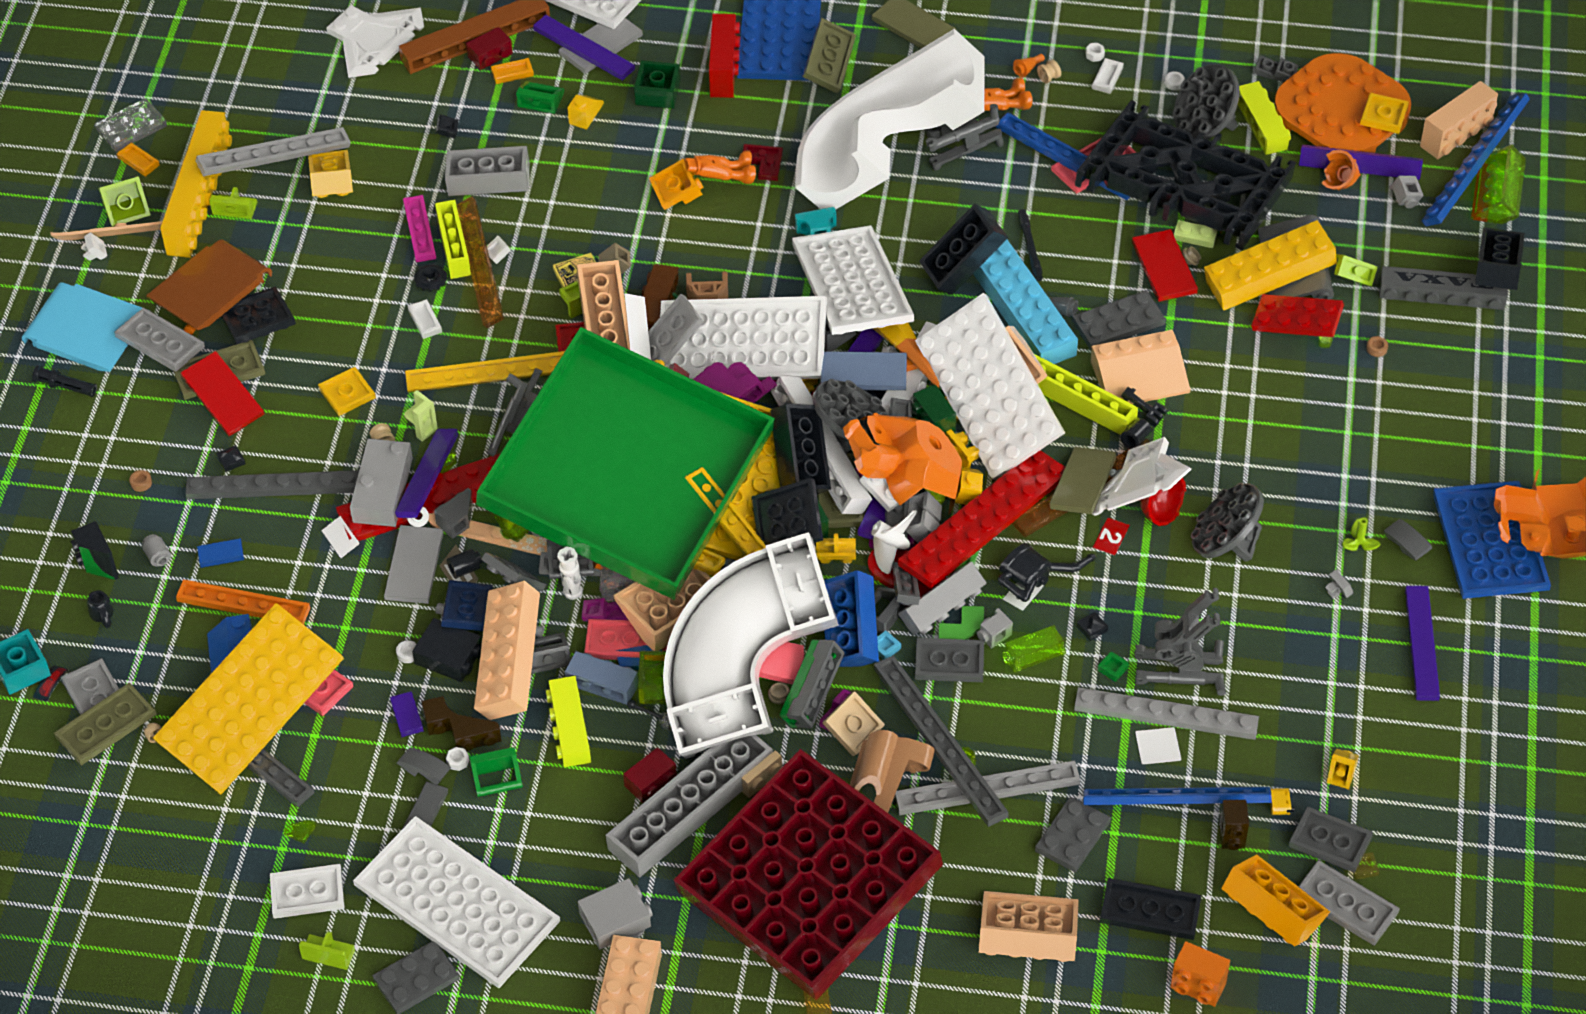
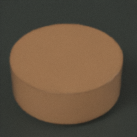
M1379 336L1371 337L1367 342L1366 350L1371 356L1382 357L1387 353L1388 342Z
M145 470L135 471L129 478L131 488L138 492L146 491L152 485L151 475Z

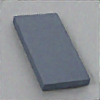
M824 352L821 383L829 379L844 382L850 380L863 390H906L907 353Z

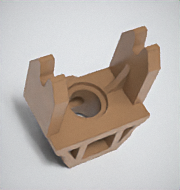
M722 271L723 281L692 282L691 273H686L687 299H728L727 271Z

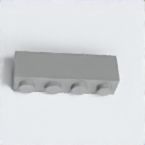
M971 561L920 597L919 605H908L898 615L912 635L919 632L923 635L933 628L931 624L936 620L940 623L950 616L948 612L954 608L956 611L965 605L966 602L964 600L970 596L972 599L982 592L981 587L987 583Z

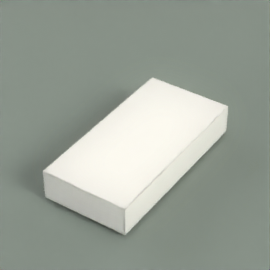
M1105 58L1092 84V89L1111 94L1124 63Z
M427 299L408 306V311L422 339L442 333V328Z

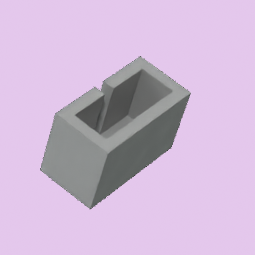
M928 491L912 496L909 499L908 515L913 510H916L917 513L907 527L906 532L917 543L940 526L938 522L941 520L942 505Z

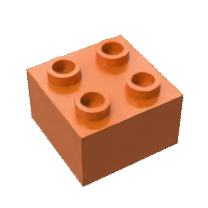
M1185 941L1174 963L1170 988L1181 995L1193 997L1202 1004H1209L1215 1007L1227 982L1230 960Z

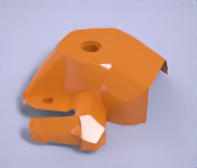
M873 413L871 416H864L860 420L867 419V424L875 442L880 445L873 443L858 419L851 420L843 427L845 437L848 439L856 458L854 463L858 472L867 478H886L889 490L900 506L923 488L950 497L948 515L950 514L958 491L962 459L939 427L928 421L907 416L880 415L877 413Z
M1539 468L1536 472L1532 489L1509 485L1496 489L1494 507L1500 515L1501 521L1498 523L1500 537L1504 542L1508 543L1511 539L1508 520H1514L1520 523L1521 543L1528 551L1539 552L1541 556H1552L1562 559L1586 556V477L1574 484L1536 486Z

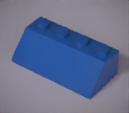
M857 570L824 580L839 626L825 630V640H834L845 652L839 667H861L879 662L873 576Z
M249 614L226 617L207 633L211 673L252 630Z

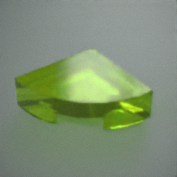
M455 452L448 455L440 471L441 474L451 470V467L457 464Z
M304 820V822L294 825L290 824L284 829V835L305 844L315 829L316 822Z

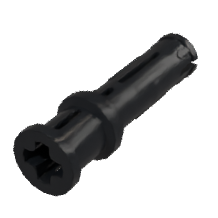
M37 365L33 371L32 381L34 383L41 382L49 385L50 388L61 387L90 397L95 396L97 392V384L62 375L56 369L52 371L43 368L42 365Z

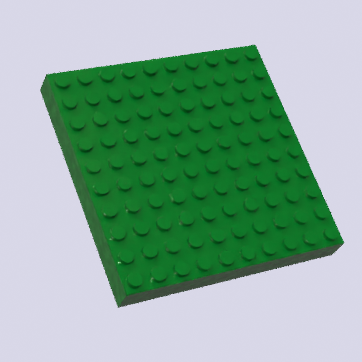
M580 327L478 489L476 505L558 545L572 547L577 554L675 600L719 525L720 519L725 514L729 503L734 499L770 437L775 418ZM701 467L707 471L725 494L724 498H722L702 472L692 478L716 508L715 514L685 478ZM706 483L711 486L709 492L702 490V486ZM716 500H722L719 507L717 508L715 506Z

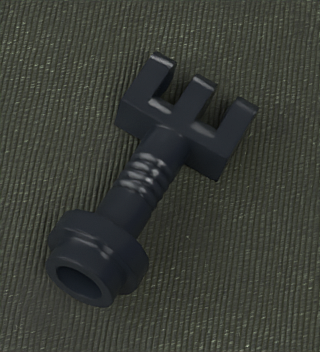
M1128 386L1121 397L1127 402L1130 400L1145 411L1147 415L1144 420L1156 427L1168 410L1159 402H1156L1152 407L1134 394L1135 388L1131 389Z

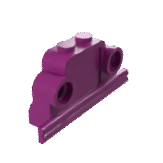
M735 362L728 369L723 363H713L693 379L718 392L755 403L777 386L770 376L761 382L742 362Z

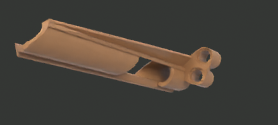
M888 730L872 732L868 740H863L850 786L859 791L862 786L872 784L876 790L874 803L888 813L904 772L915 774L916 772L929 771L935 749L926 743L914 739L898 737L894 732Z

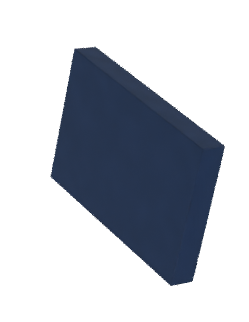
M449 580L441 627L483 631L488 591L493 589V585Z

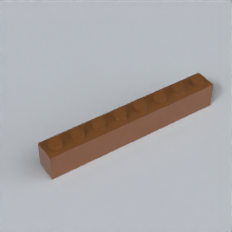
M517 0L399 45L400 59L410 74L467 53V42L497 27H500L508 37L532 28L545 15L550 17L549 6L545 0Z

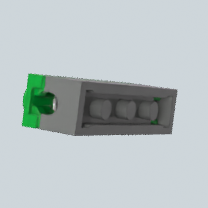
M834 640L811 641L779 714L791 728H813L845 654Z

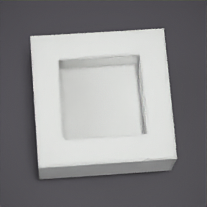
M499 236L483 249L496 264L511 251Z

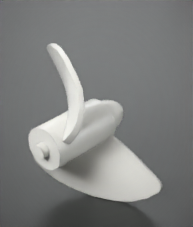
M913 510L894 527L881 520L873 526L871 534L874 536V554L877 565L882 572L886 574L891 572L898 548L908 549L910 547V542L903 533L916 515V510Z

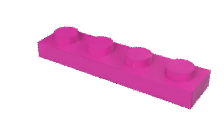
M423 195L403 198L416 263L436 259Z

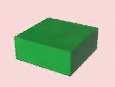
M1111 651L1098 665L1097 671L1116 682L1129 668V662Z

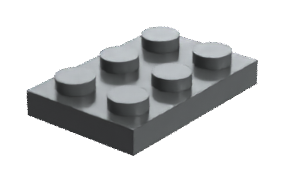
M485 552L481 559L488 564L487 569L495 574L499 573L504 576L503 579L510 584L526 581L533 588L543 592L547 585L511 561Z
M917 638L915 680L983 682L984 640Z
M1070 796L1036 845L1035 852L1076 873L1110 824L1111 817L1088 805H1084L1081 801Z
M1307 807L1289 841V847L1355 873L1373 837V832Z
M434 941L372 975L374 982L396 1014L406 1011L460 979L455 968Z

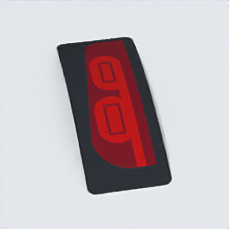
M54 665L49 670L51 676L40 682L33 698L47 702L61 680V676H64L69 669Z

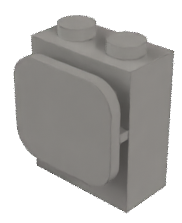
M629 878L578 901L579 914L599 950L611 945L613 935L638 938L643 935L645 929L651 927L650 917L653 916L648 903L644 904L642 902V894L637 885L633 886Z

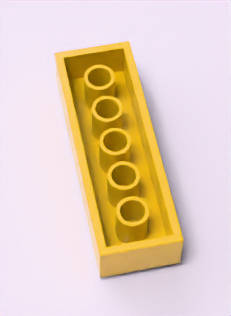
M1318 220L1205 266L1206 283L1224 311L1337 264L1336 248Z

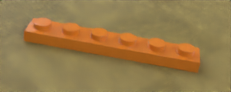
M183 579L176 595L177 602L243 615L249 614V616L263 618L274 604L277 603L303 625L310 611V604L306 602Z

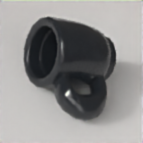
M101 590L91 592L87 600L91 619L96 622H102L106 628L111 627L112 622L110 618L113 616L114 610L110 598Z

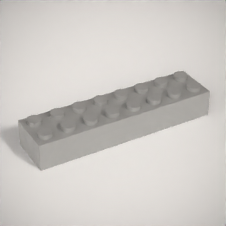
M756 735L710 747L606 834L608 850L640 878L742 792V777L769 756L773 749Z

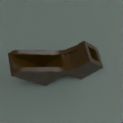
M444 696L421 701L429 736L452 731L456 747L464 748L466 751L502 742L500 727L497 722L456 714L448 708Z

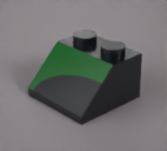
M94 521L72 530L73 540L70 543L75 552L74 556L78 565H83L86 573L113 580L118 579L119 576L112 552L97 522Z

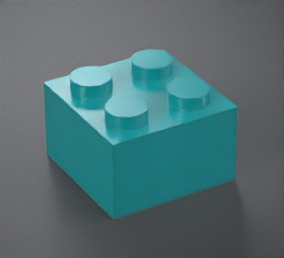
M29 629L0 642V679L9 695L51 676L46 659Z

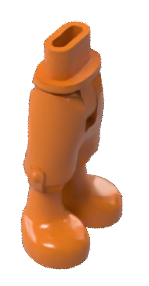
M1021 77L1015 78L1011 88L1008 90L985 88L984 111H990L991 104H997L998 110L1001 111L1009 108H1017L1019 110L1030 109L1032 106V94L1030 91H1025L1024 79Z
M743 151L738 160L729 161L726 157L715 155H695L693 158H685L686 171L694 172L695 175L725 181L734 179L744 184H752L756 176V168L754 165H751L752 154L750 151Z

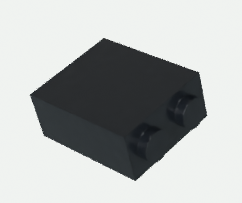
M433 618L412 651L414 664L462 682L466 675H470L476 659L480 658L481 636L464 629L441 627L442 621Z

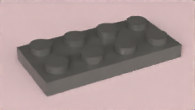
M1148 291L1072 316V322L1090 350H1092L1093 345L1122 340L1163 326L1166 323L1164 315Z

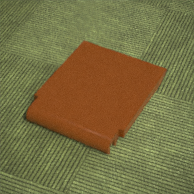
M221 239L211 247L206 246L148 293L146 297L196 330H200L210 326L259 284L264 283L262 277L264 273L272 277V270Z

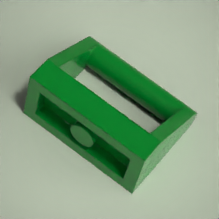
M526 81L516 92L517 106L555 114L564 95V88Z
M515 747L469 756L477 797L523 788ZM514 768L516 780L480 787L478 775Z

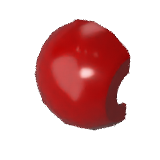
M1182 478L1171 489L1166 491L1161 489L1155 495L1139 500L1140 507L1148 520L1158 526H1165L1179 516L1184 493L1187 492L1185 480Z

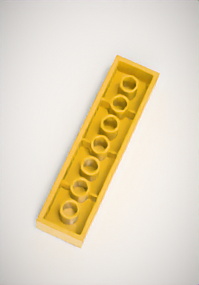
M205 110L200 112L160 227L168 256L191 258L193 250L197 248V237L202 233V223L207 218L210 198L213 190L217 189V178L222 173L203 176L195 160L198 155L224 151L231 147L232 135H229V121H226L225 112Z

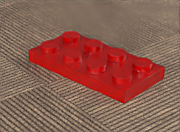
M1262 294L1251 325L1252 330L1334 338L1344 307L1343 300Z

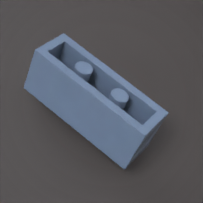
M576 651L565 670V677L576 676L578 689L626 705L639 685L637 671L630 667L616 665L609 660L595 658L588 653Z

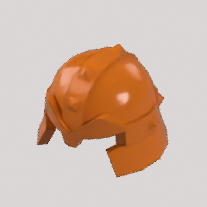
M1339 149L1326 154L1329 161H1331L1327 168H1324L1326 180L1322 184L1326 188L1337 189L1338 191L1347 189L1359 179L1361 174L1356 159H1353L1352 155L1347 151Z

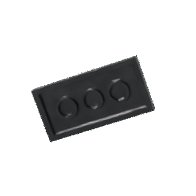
M1108 878L1100 923L1194 940L1202 895Z

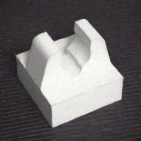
M91 232L84 236L85 243L81 246V249L86 253L83 254V257L89 261L95 258L104 259L107 256L104 241Z

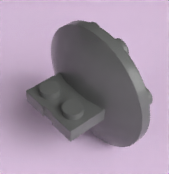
M1208 64L1198 67L1187 80L1181 83V89L1177 95L1172 114L1177 128L1190 132L1194 139H1196L1200 132L1205 134L1203 139H1210L1225 127L1231 131L1238 127L1235 120V110L1239 101V83L1233 71L1221 64Z
M829 379L816 388L812 397L815 410L821 420L832 430L846 455L851 446L845 437L843 427L854 419L859 420L873 443L880 445L875 442L867 424V419L860 420L864 416H871L873 413L889 415L882 407V401L879 398L871 396L850 380L844 382Z
M1242 482L1228 490H1221L1217 498L1196 518L1197 524L1191 533L1194 550L1204 558H1214L1232 549L1245 562L1252 560L1256 547L1255 544L1262 528L1257 522L1264 505L1262 492L1255 485L1243 484Z

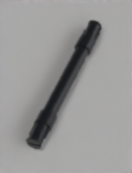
M1020 209L1018 211V218L1023 230L1032 274L1036 281H1041L1043 279V272L1034 245L1029 217L1025 209Z

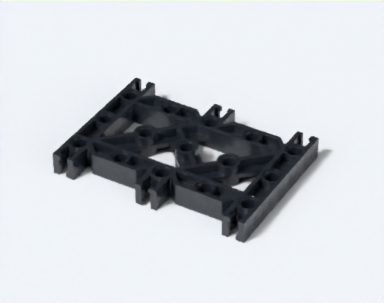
M1131 100L1077 170L1075 186L1080 188L1082 182L1085 179H1089V185L1086 187V190L1093 193L1099 184L1104 181L1109 189L1150 203L1149 215L1155 217L1157 215L1156 210L1162 207L1164 209L1162 220L1168 221L1174 211L1178 210L1182 217L1221 232L1226 231L1223 242L1226 245L1230 244L1234 236L1239 237L1235 247L1243 250L1293 178L1296 162L1289 160L1287 162L1289 166L1283 169L1281 168L1283 157L1277 155L1268 167L1262 159L1225 145L1220 146L1222 137L1220 133L1215 135L1212 141L1203 139L1205 134L1201 132L1194 139L1190 132L1153 118H1147L1149 107L1146 105H1142L1140 108L1142 111L1137 114L1134 112L1136 102ZM1132 141L1144 145L1138 153L1122 155ZM1170 166L1175 174L1174 182L1153 175V173L1157 171L1158 167ZM1197 166L1218 173V175L1215 176L1214 181L1201 182L1196 173ZM1251 193L1241 208L1227 203L1232 195Z

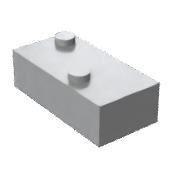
M527 146L447 151L445 181L448 196L528 191L530 162Z
M367 439L350 505L353 523L396 527L398 518L395 511L404 495L413 459L409 442Z

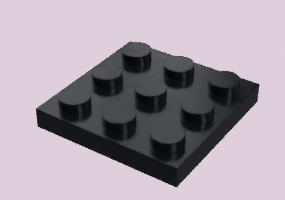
M276 286L242 298L221 316L236 344L246 343L252 339L266 336L281 329H287L289 326L296 324L294 316Z
M812 478L752 496L756 532L765 545L808 532L814 543L823 541L815 480Z

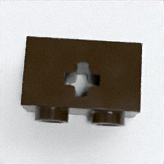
M1223 800L1219 820L1221 849L1238 850L1245 848L1249 828L1247 801Z

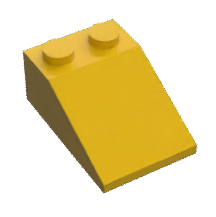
M348 150L329 151L308 156L312 196L324 198L331 194L345 196L353 192Z

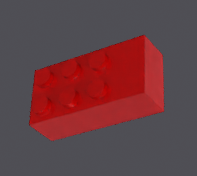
M712 14L709 62L710 97L734 98L735 76H739V64H736V62L739 61L740 50H736L740 47V36H737V34H740V22H736V14Z

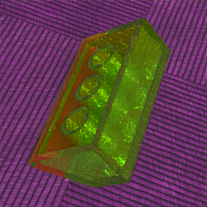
M1512 144L1491 153L1477 172L1471 212L1473 220L1504 224L1519 217L1526 158Z

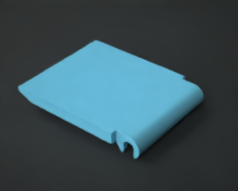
M61 282L56 286L21 339L24 343L30 339L33 342V346L99 371L110 372L128 346L127 343L116 338L114 332L139 312L142 307L79 284L71 286Z

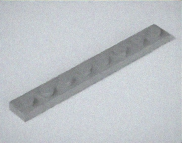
M341 127L198 155L195 161L202 175L208 176L349 148L351 142L344 128Z
M1078 687L1074 711L1253 740H1256L1259 716L1080 687Z
M1075 761L982 776L998 798L1080 785V776ZM955 781L896 791L894 796L899 815L970 803Z

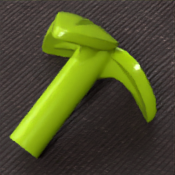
M1366 518L1357 519L1353 523L1350 534L1355 539L1347 538L1342 542V546L1351 551H1356L1359 545L1365 551L1374 550L1381 544L1373 538H1365L1368 524Z

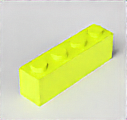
M1259 81L1239 86L1238 107L1265 155L1288 150V144L1291 140L1290 131L1283 125L1282 117L1277 114L1274 103L1270 102L1266 89L1261 86Z
M455 200L435 203L437 221L450 278L470 276L469 258Z
M576 676L549 680L550 689L545 691L547 703H552L553 708H549L551 722H556V726L552 727L554 740H559L560 745L556 746L558 759H563L564 767L591 763Z

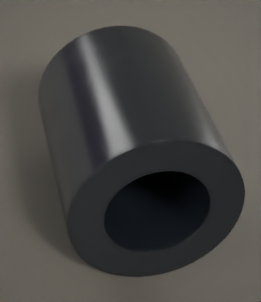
M1142 418L1135 419L1121 434L1122 444L1128 449L1140 446L1152 433L1151 425Z
M473 549L447 559L448 568L455 579L480 569V564L482 563L479 552H474Z

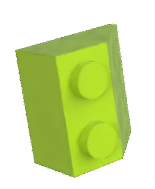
M139 176L98 188L111 227L118 223H127L151 215Z

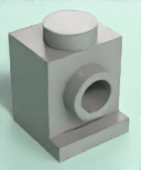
M1398 176L1389 187L1390 191L1394 192L1398 204L1405 205L1406 208L1415 207L1424 196L1416 176Z
M997 608L994 616L986 618L981 623L977 636L979 640H984V643L992 649L1012 635L1013 622Z

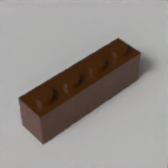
M654 264L652 272H648L647 285H644L642 289V297H645L648 331L660 318L661 301L673 300L674 298L672 293L676 292L679 283V267Z

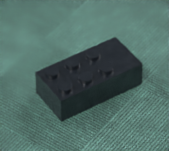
M974 203L919 262L939 290L953 295L1008 239V236L989 210Z
M1483 227L1475 285L1512 290L1518 289L1525 233Z
M786 403L770 410L771 417L775 418L773 436L780 487L812 478L815 480L817 495L831 490L823 424L815 410V405Z

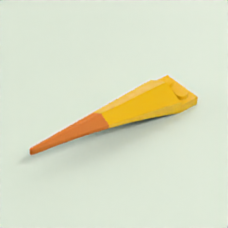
M909 323L872 328L901 353H907V358L939 388V381L928 360L923 356L915 342L917 338Z

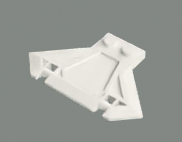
M350 5L327 27V33L343 41L348 78L375 74L379 70L376 67L378 64L385 65L399 51V45L409 42L415 36L414 30L421 31L424 28L421 7L367 14Z
M1165 437L1128 450L1122 470L1105 484L1092 515L1096 516L1105 509L1110 511L1155 495L1161 489L1163 491L1169 490L1191 468L1165 455L1169 445Z

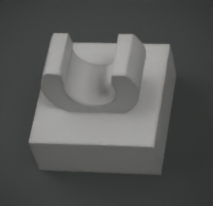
M1337 569L1329 574L1332 582L1325 588L1333 599L1340 593L1346 598L1353 594L1351 585Z

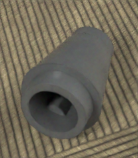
M1048 297L1061 315L1066 317L1076 315L1078 300H1074L1073 297Z

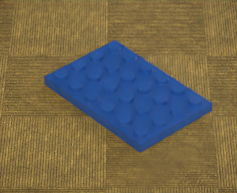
M744 0L739 47L740 56L738 61L739 76L737 78L810 81L803 77V73L820 21L821 0Z
M1520 481L1435 488L1433 490V497L1462 599L1550 590L1551 583L1543 557L1539 552L1528 551L1521 543L1519 521L1508 520L1511 538L1508 543L1504 542L1500 537L1498 523L1501 520L1494 507L1496 489L1505 485L1521 487Z

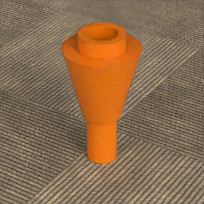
M1039 54L1035 57L1017 59L1013 62V70L1016 75L1024 78L1038 63L1044 61L1045 57L1043 54Z

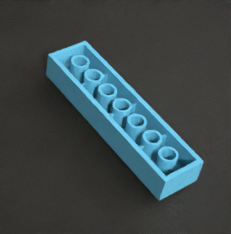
M1006 240L973 273L1008 325L1014 326L1035 355L1053 364L1077 356L1078 338L1012 245Z

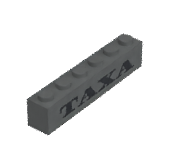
M1382 266L1379 298L1505 310L1508 289L1475 285L1476 275Z

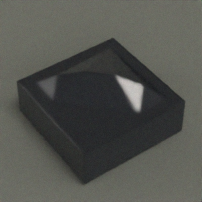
M440 114L437 119L436 133L455 139L458 130V120Z
M237 445L217 453V458L225 472L245 465V459Z
M1096 612L1077 621V627L1089 641L1108 631V625Z

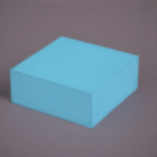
M886 630L877 636L878 655L883 660L891 657L901 649V643Z

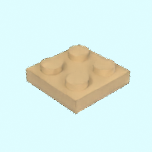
M855 691L850 693L823 722L826 728L852 756L860 752L863 740H868L872 732L881 730L885 725Z

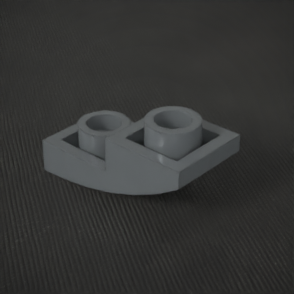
M1260 55L1253 74L1273 80L1286 81L1297 72L1299 65L1283 58L1279 62H1275Z
M1402 519L1397 520L1384 530L1385 536L1398 544L1402 553L1415 561L1432 549L1431 544Z
M411 747L397 762L398 765L414 777L420 773L436 785L439 784L451 769L449 765L438 758Z

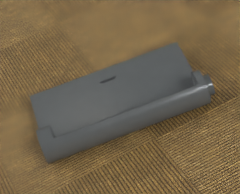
M1307 215L1258 228L1260 243L1318 220L1320 223V219L1315 215ZM1329 267L1269 292V295L1293 297L1312 295L1313 298L1332 299L1334 292Z

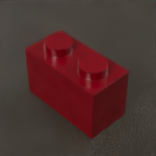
M500 27L466 43L467 56L479 70L513 54L512 41Z
M657 747L623 773L624 786L644 803L677 776L676 763Z

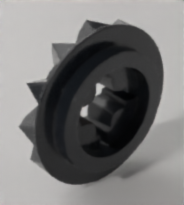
M438 265L423 266L417 270L414 276L416 286L420 287L422 291L427 289L430 292L433 289L440 290V287L445 286L446 280H448L445 269ZM432 277H435V280H427V278L431 279Z

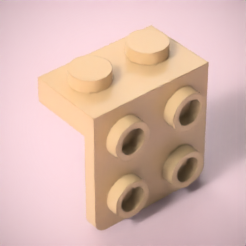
M776 750L742 777V792L748 798L764 787L782 768V756Z

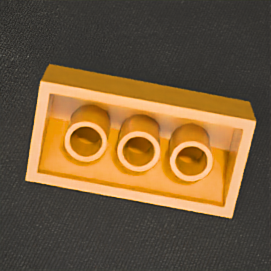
M1257 854L1234 866L1221 888L1231 899L1239 902L1250 914L1258 917L1268 928L1277 932L1287 943L1292 944L1294 947L1307 940L1330 913L1328 909Z

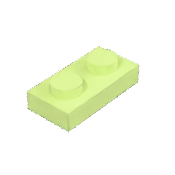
M1178 220L1174 237L1176 241L1213 248L1218 230L1205 225Z

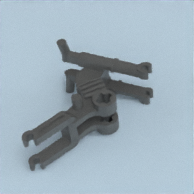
M997 104L990 105L991 116L979 121L973 118L954 130L946 124L934 127L935 130L933 128L925 129L926 136L928 137L926 145L929 147L930 152L953 142H959L960 139L963 142L961 146H955L949 151L929 158L930 165H933V170H939L942 164L962 158V156L983 148L993 141L996 142L998 147L1004 145L1001 129L979 135L999 124Z
M535 368L528 383L521 381L511 373L508 375L506 381L515 386L517 390L510 399L494 440L487 451L488 455L494 457L498 452L505 432L513 434L537 397V394L532 393L542 374V370Z
M1213 588V593L1205 590L1200 597L1185 609L1183 615L1175 623L1170 620L1156 622L1154 626L1155 638L1159 641L1156 642L1155 649L1146 648V646L1141 644L1136 645L1135 659L1168 661L1174 664V666H1178V673L1172 671L1137 670L1135 684L1144 685L1147 682L1192 685L1215 684L1219 696L1226 694L1223 673L1200 671L1204 664L1219 665L1223 663L1224 641H1215L1214 652H1204L1198 644V641L1211 629L1220 625V615L1218 613H1214V618L1206 615L1199 622V615L1214 601L1219 599V590L1217 588Z

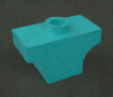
M835 207L795 214L797 234L814 235L831 232V229L837 226Z

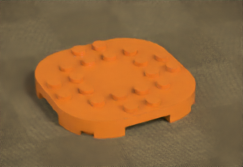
M1332 53L1313 59L1287 79L1277 90L1274 105L1277 114L1282 117L1283 125L1289 131L1293 130L1316 146L1375 153L1376 148L1394 133L1360 125L1369 94L1374 93L1409 101L1400 132L1404 130L1408 123L1411 99L1407 90L1399 82L1363 59L1349 54Z

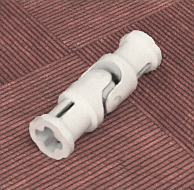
M565 547L559 550L557 556L560 561L559 569L562 577L561 582L564 586L563 593L566 598L575 600L583 594V588L580 585L581 576L577 561L578 554L574 548Z

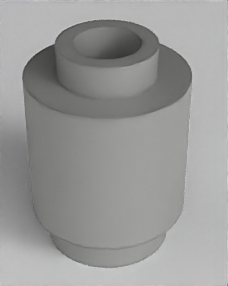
M155 534L144 538L142 549L150 563L156 567L167 564L171 558V553L163 539Z

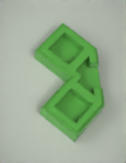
M962 606L961 624L939 623V639L968 640L974 634H977L981 623L984 621V606Z

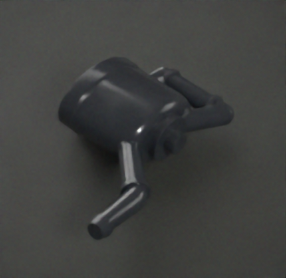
M1024 543L1015 548L1004 559L999 568L1002 574L997 578V581L1001 587H1005L1018 600L1027 602L1035 586L1040 587L1047 584L1050 571L1078 572L1090 562H1093L1096 556L1091 553L1076 563H1054L1033 549L1031 545ZM1009 579L1013 580L1015 583H1017V584H1018L1020 587H1022L1023 589L1021 590L1018 586H1016L1014 583H1012Z

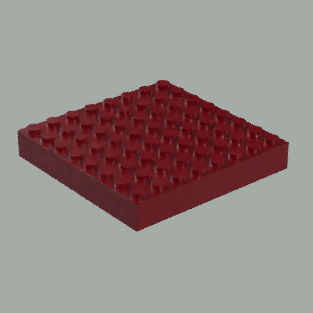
M800 749L674 879V883L680 895L817 1001L943 866L939 850Z

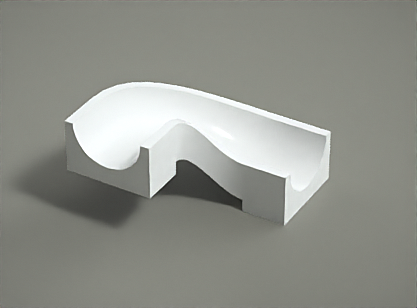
M953 29L847 93L825 110L803 136L797 154L795 188L820 209L835 207L836 210L889 179L890 149L882 143L886 136L897 132L934 128L943 124L954 130L984 112V56L959 32Z
M809 532L766 545L765 549L751 553L733 562L708 580L694 594L681 612L668 641L664 658L663 682L667 714L678 752L685 759L694 757L695 754L707 748L731 740L773 733L759 684V673L763 662L772 651L786 642L839 626L820 569L814 541Z

